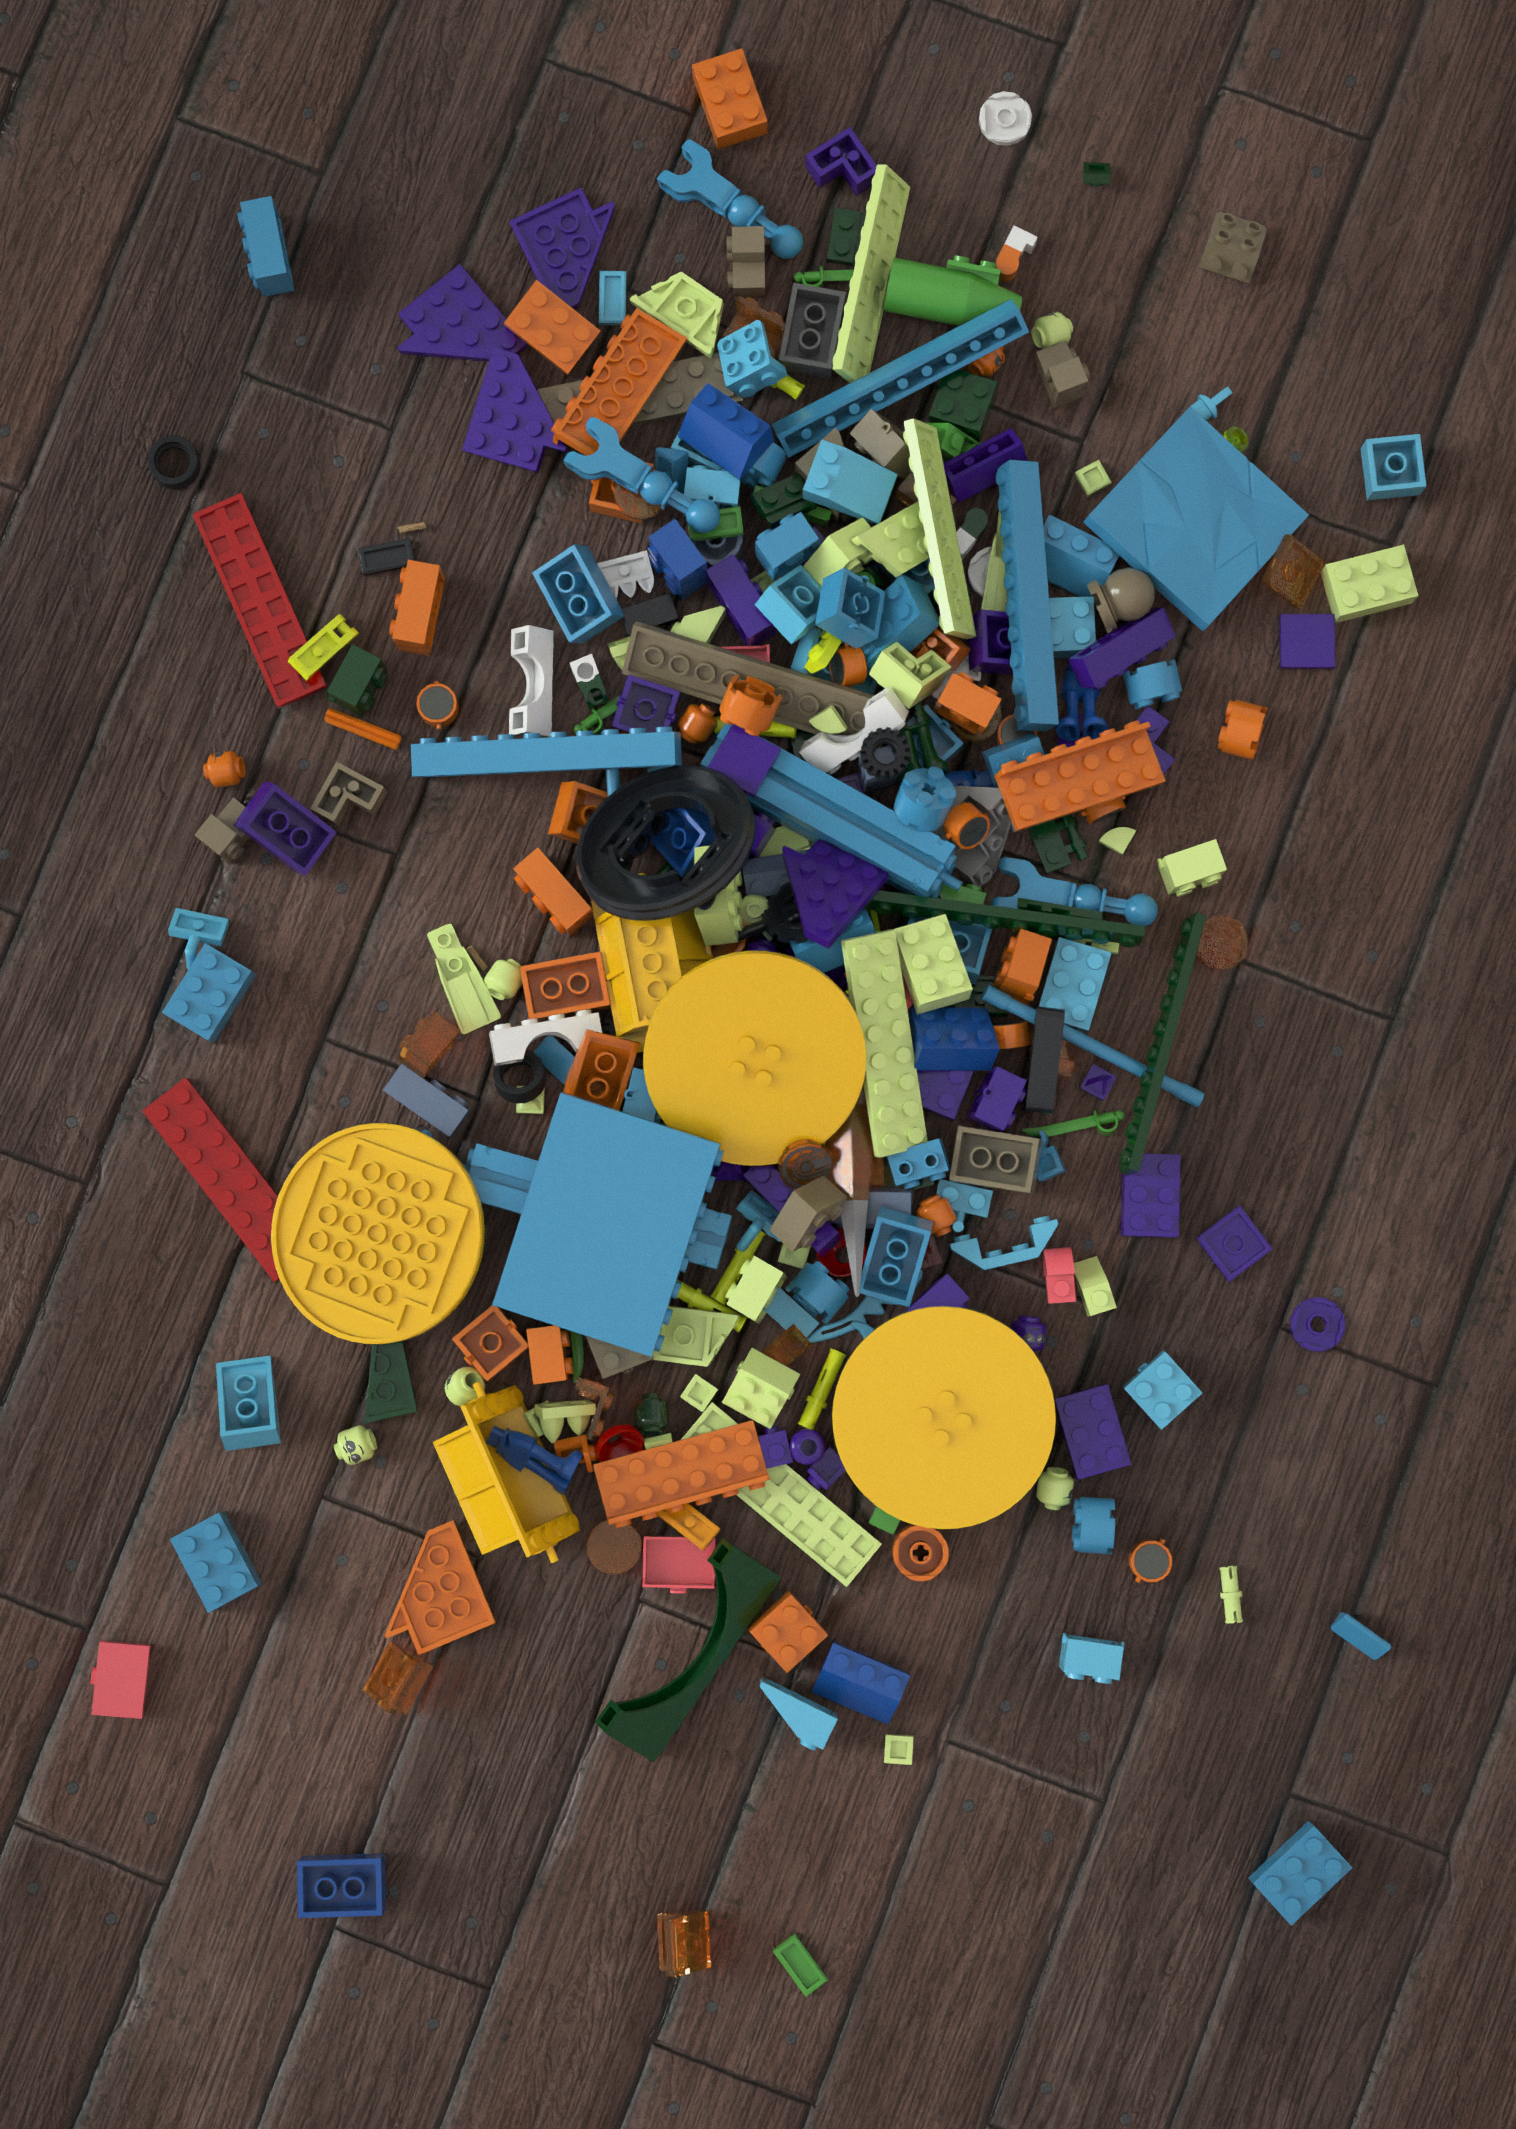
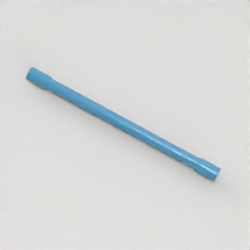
M989 984L985 987L981 995L982 1000L1034 1024L1035 1009L1013 999L1009 994ZM1064 1024L1062 1039L1138 1077H1141L1143 1071L1147 1069V1065ZM1164 1075L1162 1089L1195 1107L1201 1104L1204 1098L1203 1092Z

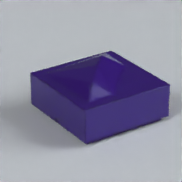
M1092 1064L1079 1089L1104 1101L1117 1076Z

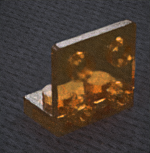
M738 296L736 299V315L723 334V338L756 320H760L764 323L770 355L773 358L782 345L785 323L782 321L783 318L774 311L767 312L760 308V304L750 297L745 299Z
M580 1376L577 1378L574 1387L580 1389L578 1395L593 1400L600 1396L586 1438L592 1441L596 1436L600 1437L603 1432L606 1420L602 1419L605 1409L610 1410L615 1394L611 1393V1386Z

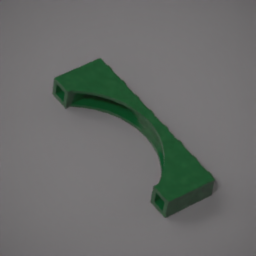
M725 1538L721 1539L707 1560L712 1564L716 1578L717 1605L711 1631L698 1656L677 1678L652 1693L626 1701L615 1702L610 1699L595 1721L605 1734L652 1762L664 1751L672 1735L680 1728L690 1709L696 1705L701 1693L712 1682L719 1667L727 1660L731 1650L737 1641L743 1637L746 1628L753 1618L759 1614L762 1605L769 1595L774 1592L781 1579L769 1567Z

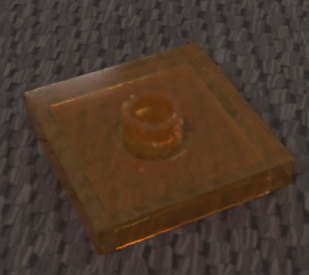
M1285 534L1261 582L1295 609H1302L1325 562L1295 537Z

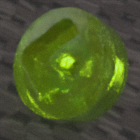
M1232 426L1222 434L1241 453L1248 448V437L1241 428Z

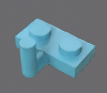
M180 908L175 909L168 933L169 936L188 940L185 948L187 969L190 968L196 958L199 942L222 947L229 927V919Z
M942 1179L939 1180L936 1194H939L940 1197L948 1198L953 1211H955L956 1221L951 1226L954 1233H959L963 1230L965 1213L987 1218L993 1193L992 1190Z
M751 1190L736 1208L746 1219L753 1222L736 1244V1247L743 1252L746 1251L761 1229L768 1236L780 1242L769 1231L779 1213L767 1201Z

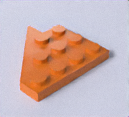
M455 1520L427 1531L385 1633L387 1639L408 1630L418 1656L496 1623Z

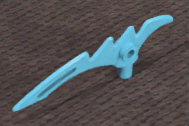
M920 1270V1273H919V1276H918V1280H917V1283H916V1287L918 1286V1284L920 1283V1281H921V1279H922V1276H923L922 1270ZM866 1295L852 1313L839 1321L822 1325L807 1337L804 1342L805 1344L816 1343L851 1332L856 1328L848 1325L837 1331L824 1335L821 1334L822 1331L835 1328L851 1320L867 1323L864 1317L865 1314L883 1315L885 1314V1309L882 1307V1304H898Z

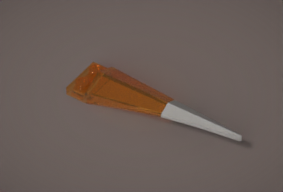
M862 1086L859 1098L846 1121L827 1139L836 1187L847 1196L846 1201L842 1205L844 1210L841 1218L856 1297L860 1294L873 1153L864 1086Z

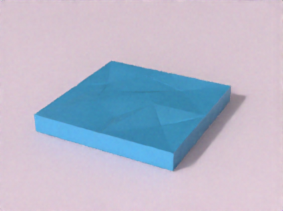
M1190 406L1088 515L1084 523L1130 566L1147 574L1154 583V587L1200 630L1204 631L1309 514Z

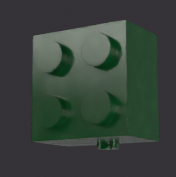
M956 370L942 377L929 413L930 423H950L974 440L981 442L998 394L997 381L961 370Z
M352 644L327 690L329 695L327 699L363 717L364 713H369L374 706L376 700L374 695L378 688L382 689L388 679V674H386L388 670L380 658Z

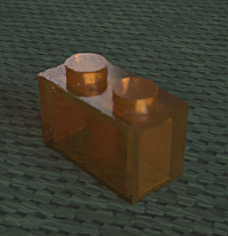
M435 1011L428 1019L423 1017L415 1027L416 1032L413 1036L408 1034L399 1045V1048L402 1050L398 1060L423 1079L455 1044L461 1031Z

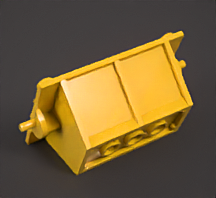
M591 901L616 1037L639 1042L640 1045L637 1053L644 1052L645 1036L649 1022L661 999L682 976L702 963L713 959L711 945L705 946L694 916V909L665 919L637 921L614 916L601 909L594 901Z
M480 1381L472 1385L478 1398L461 1406L468 1425L433 1442L482 1555L519 1539L526 1557L546 1550L550 1562L554 1563L559 1559L553 1546L580 1531L579 1521L572 1513L565 1495L557 1493L550 1483L524 1467L519 1472L508 1464L500 1454L496 1453V1448L486 1444L494 1426L504 1431L509 1428L510 1431H518L535 1438L523 1417V1414L527 1412L523 1402V1394L516 1385L496 1393L486 1394ZM538 1437V1438H537V1444H539L541 1447H543V1445H542V1443H541V1440H540V1438Z

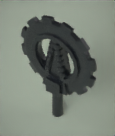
M790 882L780 887L781 890L776 895L772 894L767 902L769 908L761 914V921L742 928V931H738V941L767 930L769 935H777L778 941L788 943L789 940L795 941L796 944L807 942L808 938L805 937L802 924L799 923L801 921L796 903L792 902L794 901Z

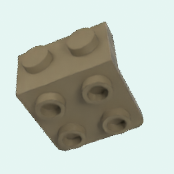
M1217 212L1199 268L1250 283L1267 228L1255 221L1235 217L1230 213Z

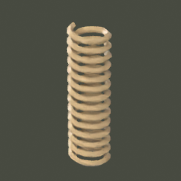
M424 522L404 525L402 527L398 526L400 534L401 531L402 533L403 531L404 533L405 531L406 533L407 531H416V528L417 530L418 528L419 530L420 528L421 530L422 528L423 530L426 529Z
M470 946L466 949L474 961L477 962L476 964L479 965L480 969L485 971L488 966L474 947Z

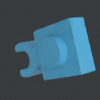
M1040 1130L1039 1135L1043 1145L1037 1178L1040 1182H1044L1066 1172L1056 1146L1047 1147L1048 1135Z

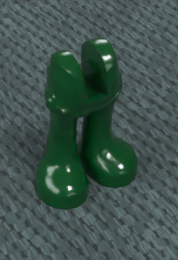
M921 702L914 705V716L917 724L908 726L906 717V724L899 730L900 734L907 738L906 741L910 745L911 752L908 766L903 773L898 775L900 784L907 772L921 768L912 736L914 734L918 735L924 768L938 767L944 772V775L949 773L947 763L939 758L935 751L930 732L931 719L927 717Z

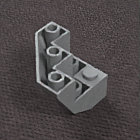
M954 787L956 797L950 811L957 805L967 802L975 805L981 812H986L990 822L987 836L976 847L962 849L951 839H946L943 825L941 828L931 832L940 836L942 840H947L956 845L954 855L957 856L954 870L970 884L982 887L997 870L1011 825V819L999 788Z

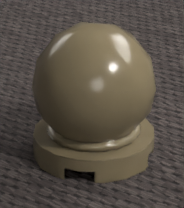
M1131 567L1116 570L1108 576L1104 585L1100 584L1099 586L1097 579L1087 583L1091 596H1094V603L1107 633L1118 629L1116 625L1118 620L1131 622L1142 618L1150 611L1155 600V589L1152 580L1144 572Z

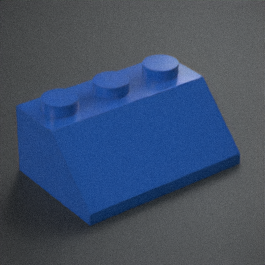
M709 383L704 386L690 403L678 434L682 441L740 481L774 442L769 424Z
M832 1640L811 1692L885 1724H889L904 1693L910 1674L905 1670Z

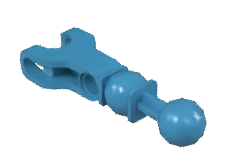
M689 139L682 145L684 158L692 165L690 171L683 175H676L665 170L657 177L660 188L678 202L700 201L724 218H729V221L735 227L764 226V236L770 240V247L777 257L790 259L800 253L803 247L801 232L789 224L777 226L765 217V207L763 205L760 206L753 197L742 195L740 189L714 171L709 151Z
M595 417L589 418L586 422V431L599 443L598 450L588 456L571 451L563 459L567 468L586 480L609 478L626 489L635 492L637 495L640 493L647 503L661 505L662 510H665L668 505L672 506L686 515L688 525L696 532H710L719 524L720 511L713 501L708 499L693 501L678 492V482L675 481L673 483L671 478L664 472L652 471L651 466L624 450L619 444L616 430Z
M1002 858L999 860V870L1003 874L1016 878L1020 888L1018 893L1012 897L994 898L991 901L992 906L1018 909L1017 900L1018 898L1124 915L1130 924L1145 927L1151 925L1158 915L1156 901L1147 894H1135L1128 900L1106 896L1107 889L1103 888L1102 892L1097 886L1092 884H1082L1076 887V883L1042 877L1029 861L1014 858Z

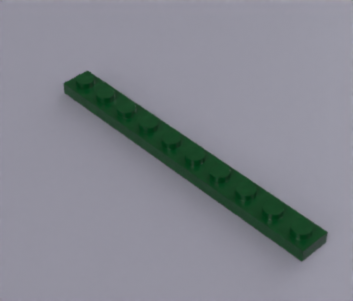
M880 890L870 900L869 910H875L876 913L882 915L898 913L906 918H918L919 916L933 918L946 914L948 920L957 921L958 924L964 926L980 924L988 929H999L1002 927L1009 928L1017 933L1020 929L1038 932L1039 935L1046 937L1061 935L1070 940L1084 938L1091 939L1098 944H1106L1108 942L1120 943L1121 946L1129 948L1140 946L1145 933V926Z
M1197 912L1185 918L1180 927L1181 941L1174 950V967L1169 971L1166 983L1169 984L1168 990L1161 999V1016L1153 1028L1154 1042L1146 1054V1060H1148L1147 1069L1143 1071L1140 1077L1139 1085L1142 1086L1140 1095L1136 1097L1133 1103L1134 1118L1126 1130V1137L1128 1138L1126 1148L1122 1149L1119 1156V1163H1121L1119 1172L1126 1175H1132L1139 1172L1206 919L1205 915Z

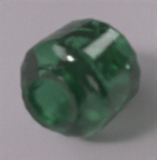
M657 1393L643 1394L642 1399L637 1400L633 1405L635 1428L641 1430L643 1435L662 1434L663 1429L669 1425L668 1402L659 1398Z

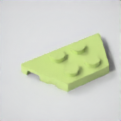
M683 272L671 276L665 282H659L651 286L652 290L640 296L635 294L630 298L632 305L687 337V343L711 359L724 307L721 298Z
M919 501L852 539L855 545L859 546L862 544L871 551L870 557L876 562L883 564L886 570L895 577L930 558L929 552L924 545V525L921 523L918 514L920 510Z
M669 1306L668 1308L673 1309L669 1324H663L660 1335L665 1337L660 1352L654 1351L653 1360L708 1367L738 1322L740 1314Z

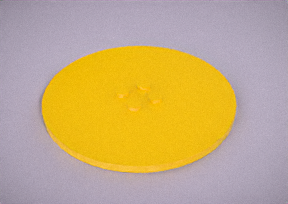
M742 951L722 955L702 963L682 976L667 991L649 1022L644 1043L643 1068L650 1098L667 1126L721 1143L720 1150L724 1151L721 1161L738 1165L761 1166L784 1162L785 1158L798 1148L806 1146L818 1147L841 1127L853 1110L864 1083L866 1047L862 1027L855 1009L843 991L827 975L807 962L785 954L769 951ZM811 1150L799 1151L789 1160L802 1156Z
M371 1123L346 1128L330 1135L312 1147L298 1161L285 1180L274 1208L271 1229L272 1254L275 1268L293 1304L307 1319L325 1332L341 1339L363 1344H388L408 1340L425 1333L447 1318L460 1304L473 1284L482 1259L485 1237L484 1214L480 1197L469 1173L458 1158L431 1136L412 1128L388 1123Z
M930 1306L902 1313L886 1321L872 1331L856 1347L848 1359L836 1387L832 1421L836 1447L846 1472L858 1489L873 1504L893 1517L913 1525L935 1529H957L983 1523L999 1516L1021 1500L1033 1487L1041 1475L1052 1449L1056 1415L1053 1392L1048 1376L1034 1351L1015 1331L1001 1321L975 1310L954 1306Z

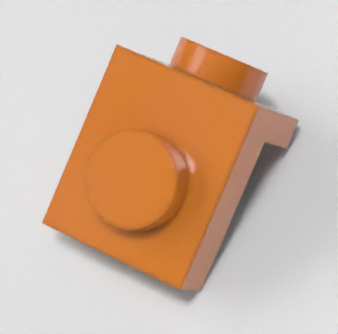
M586 1434L555 1441L556 1456L567 1457L572 1451L579 1450L583 1452L579 1464L586 1463L588 1473L594 1472L592 1461L597 1460L594 1444L588 1445Z

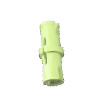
M1237 1566L1219 1567L1223 1591L1220 1592V1598L1224 1600L1225 1623L1243 1622L1240 1604L1242 1591L1239 1590Z

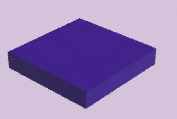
M1280 614V669L1335 668L1334 614Z
M734 724L730 727L707 768L726 774L741 787L744 793L755 798L778 758L781 748L758 736L746 733L744 729Z
M1240 1205L1195 1238L1228 1282L1273 1250Z

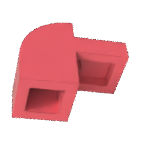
M1071 1247L1043 1249V1277L1046 1278L1048 1304L1076 1302L1075 1270Z

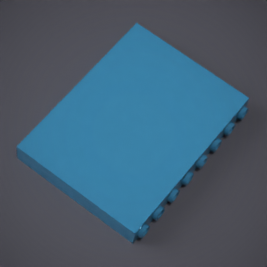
M561 1092L492 1305L652 1357L654 1351L660 1352L665 1337L660 1335L663 1324H669L673 1309L668 1307L671 1298L677 1299L682 1284L677 1282L680 1271L685 1273L690 1259L685 1254L688 1245L694 1246L699 1231L694 1229L697 1218L703 1219L707 1204L702 1201L705 1192L711 1193L716 1177L711 1176L714 1165L720 1166L724 1151L720 1150L721 1143Z

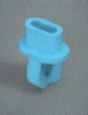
M1227 386L1211 399L1200 394L1197 397L1198 401L1192 404L1191 407L1206 421L1209 418L1215 419L1217 417L1216 405L1232 394V391Z

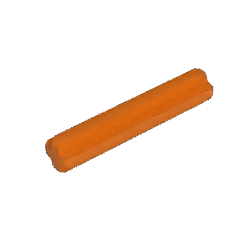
M329 708L325 714L324 720L326 723L395 750L400 746L402 738L396 733Z

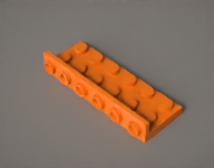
M638 308L635 309L631 316L627 314L621 323L620 329L622 331L618 336L613 335L606 347L608 349L604 357L600 355L593 366L595 371L592 376H586L579 387L581 392L578 397L575 398L573 396L568 402L565 409L567 413L564 418L559 417L554 423L551 430L554 433L553 443L558 445L562 441L585 456L594 454L599 448V443L587 433L586 422L589 418L595 417L616 430L620 444L687 341V337Z
M1139 720L1126 724L1124 730L1116 732L1115 728L1100 733L1099 738L1091 740V737L1087 736L1075 741L1076 745L1067 748L1066 744H1062L1052 748L1049 754L1042 756V753L1038 752L1026 757L1025 762L1017 764V761L1013 760L1001 765L1002 769L994 777L1015 832L1163 784L1165 778L1146 731L1151 727L1150 723L1140 724Z
M753 1420L593 1464L609 1525L615 1524L616 1528L632 1524L631 1519L639 1516L642 1517V1521L658 1517L657 1511L668 1509L669 1513L685 1509L684 1504L695 1501L696 1506L712 1501L711 1496L721 1493L723 1498L739 1494V1488L746 1486L749 1487L750 1491L765 1487L764 1481L770 1480Z

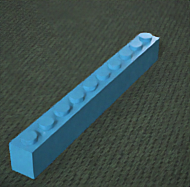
M1010 299L773 423L772 426L789 458L820 442L834 428L838 431L845 429L862 420L870 409L877 412L1029 333V330L1019 308Z
M1008 460L997 469L996 483L999 485L998 509L1001 511L1000 535L1003 537L1002 561L1005 563L1004 587L1007 589L1006 613L1009 616L1008 640L1011 642L1010 666L1013 668L1014 719L1017 721V730L1048 731L1059 725L1039 465L1038 462Z
M656 727V732L646 733L645 728L629 729V734H619V729L603 730V735H593V731H576V736L566 737V732H550V737L540 738V733H525L524 739H514L513 734L497 735L498 740H488V736H471L472 741L463 742L462 737H446V742L436 743V738H421L420 744H411L412 777L419 778L682 766L681 733L672 732V727Z

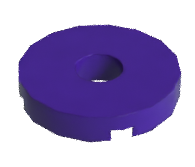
M1312 1297L1303 1300L1294 1308L1290 1317V1331L1293 1339L1301 1347L1309 1351L1323 1352L1333 1348L1341 1341L1345 1332V1318L1335 1302L1326 1298ZM1316 1316L1321 1317L1325 1322L1324 1329L1318 1333L1313 1331L1310 1326L1311 1320Z

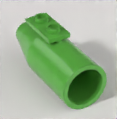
M954 255V260L948 259L946 268L894 257L883 311L961 326L1010 299L1013 300L1020 310L1023 297L998 285L1001 270L996 269L997 263L981 260L980 265L969 263L970 258Z

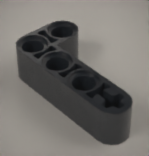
M1036 1007L1028 1078L1025 1084L1027 1092L1023 1099L1024 1111L1053 1113L1065 1009Z

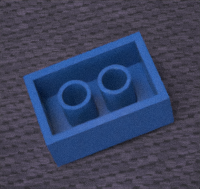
M673 519L648 537L650 563L658 575L664 574L667 581L665 584L673 596L678 594L684 600L707 584L705 571L707 570V562L676 519Z
M914 1007L909 1008L908 1017L915 1056V1069L991 1071L1000 1047L987 1008L942 1007L918 1015Z
M385 1853L301 1856L297 1860L298 1918L382 1916L386 1911Z

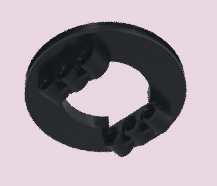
M691 765L673 766L651 771L618 788L590 816L580 834L576 847L575 861L577 874L586 892L597 906L623 919L650 921L677 916L694 908L707 910L715 902L717 894L730 884L748 860L756 832L755 816L752 807L741 787L732 778L720 771ZM691 808L709 817L710 827L716 839L682 881H680L675 870L648 876L629 872L633 859L642 855L648 848L650 839L662 832L666 823L665 810Z

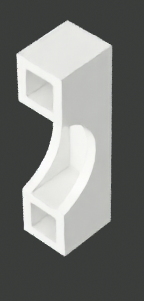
M531 625L511 629V656L523 668L527 682L524 699L519 705L509 710V734H513L514 737L524 738L525 733H540V738L550 737L553 700V630Z
M889 686L867 701L863 709L865 727L862 730L851 735L831 734L820 731L804 742L799 753L807 763L830 775L841 767V763L846 759L852 761L859 756L863 741L871 731L875 732L877 728L886 729V727H890L893 731H899L906 724L905 719L909 711Z
M591 1009L575 1012L576 1016L565 1018L564 1014L549 1016V1021L538 1023L537 1019H528L521 1021L522 1026L511 1027L510 1023L494 1026L495 1030L490 1031L489 1037L495 1066L522 1062L527 1046L533 1040L546 1035H553L566 1040L574 1051L577 1052L586 1029L602 1033L599 1012L592 1013Z

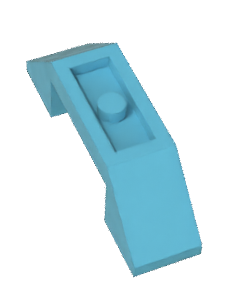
M1050 1216L1033 1219L1034 1225L1028 1226L1033 1244L1032 1248H1029L1028 1243L1013 1246V1252L1002 1254L1001 1249L985 1253L986 1258L982 1259L977 1238L970 1239V1234L954 1237L955 1243L949 1244V1249L982 1271L1039 1257L1058 1226L1057 1219L1050 1220Z

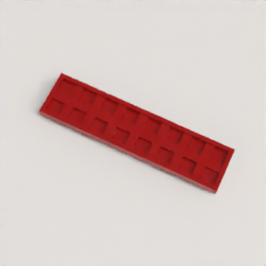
M242 493L192 514L277 708L280 709L327 688L320 669L306 681L288 662L289 658L307 643V639Z
M185 1077L142 1111L274 1282H277L280 1279L272 1254L271 1229L278 1195L192 1083Z

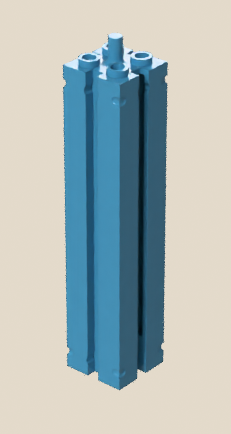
M725 723L717 736V741L710 747L700 766L708 767L732 725ZM782 748L755 798L745 793L754 810L766 815L811 842L815 843L818 839H821L888 872L886 884L904 894L937 898L943 888L941 886L942 883L956 891L960 889L963 883L951 876L956 867L955 861L957 856L954 855L956 845L947 840H942L940 836L931 831L917 830L918 826L911 823L909 826L905 825L896 816L895 811Z
M476 1144L475 1149H470L466 1164H463L476 1186L481 1203L516 1214H522L538 1161ZM706 1208L703 1219L697 1218L694 1229L699 1230L694 1246L688 1245L685 1254L690 1257L689 1263L718 1271L732 1222L731 1215Z

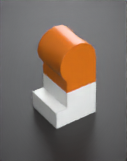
M1013 226L996 260V269L1001 270L999 280L1008 282L1016 277L1019 261L1024 251L1032 254L1036 246L1037 236Z

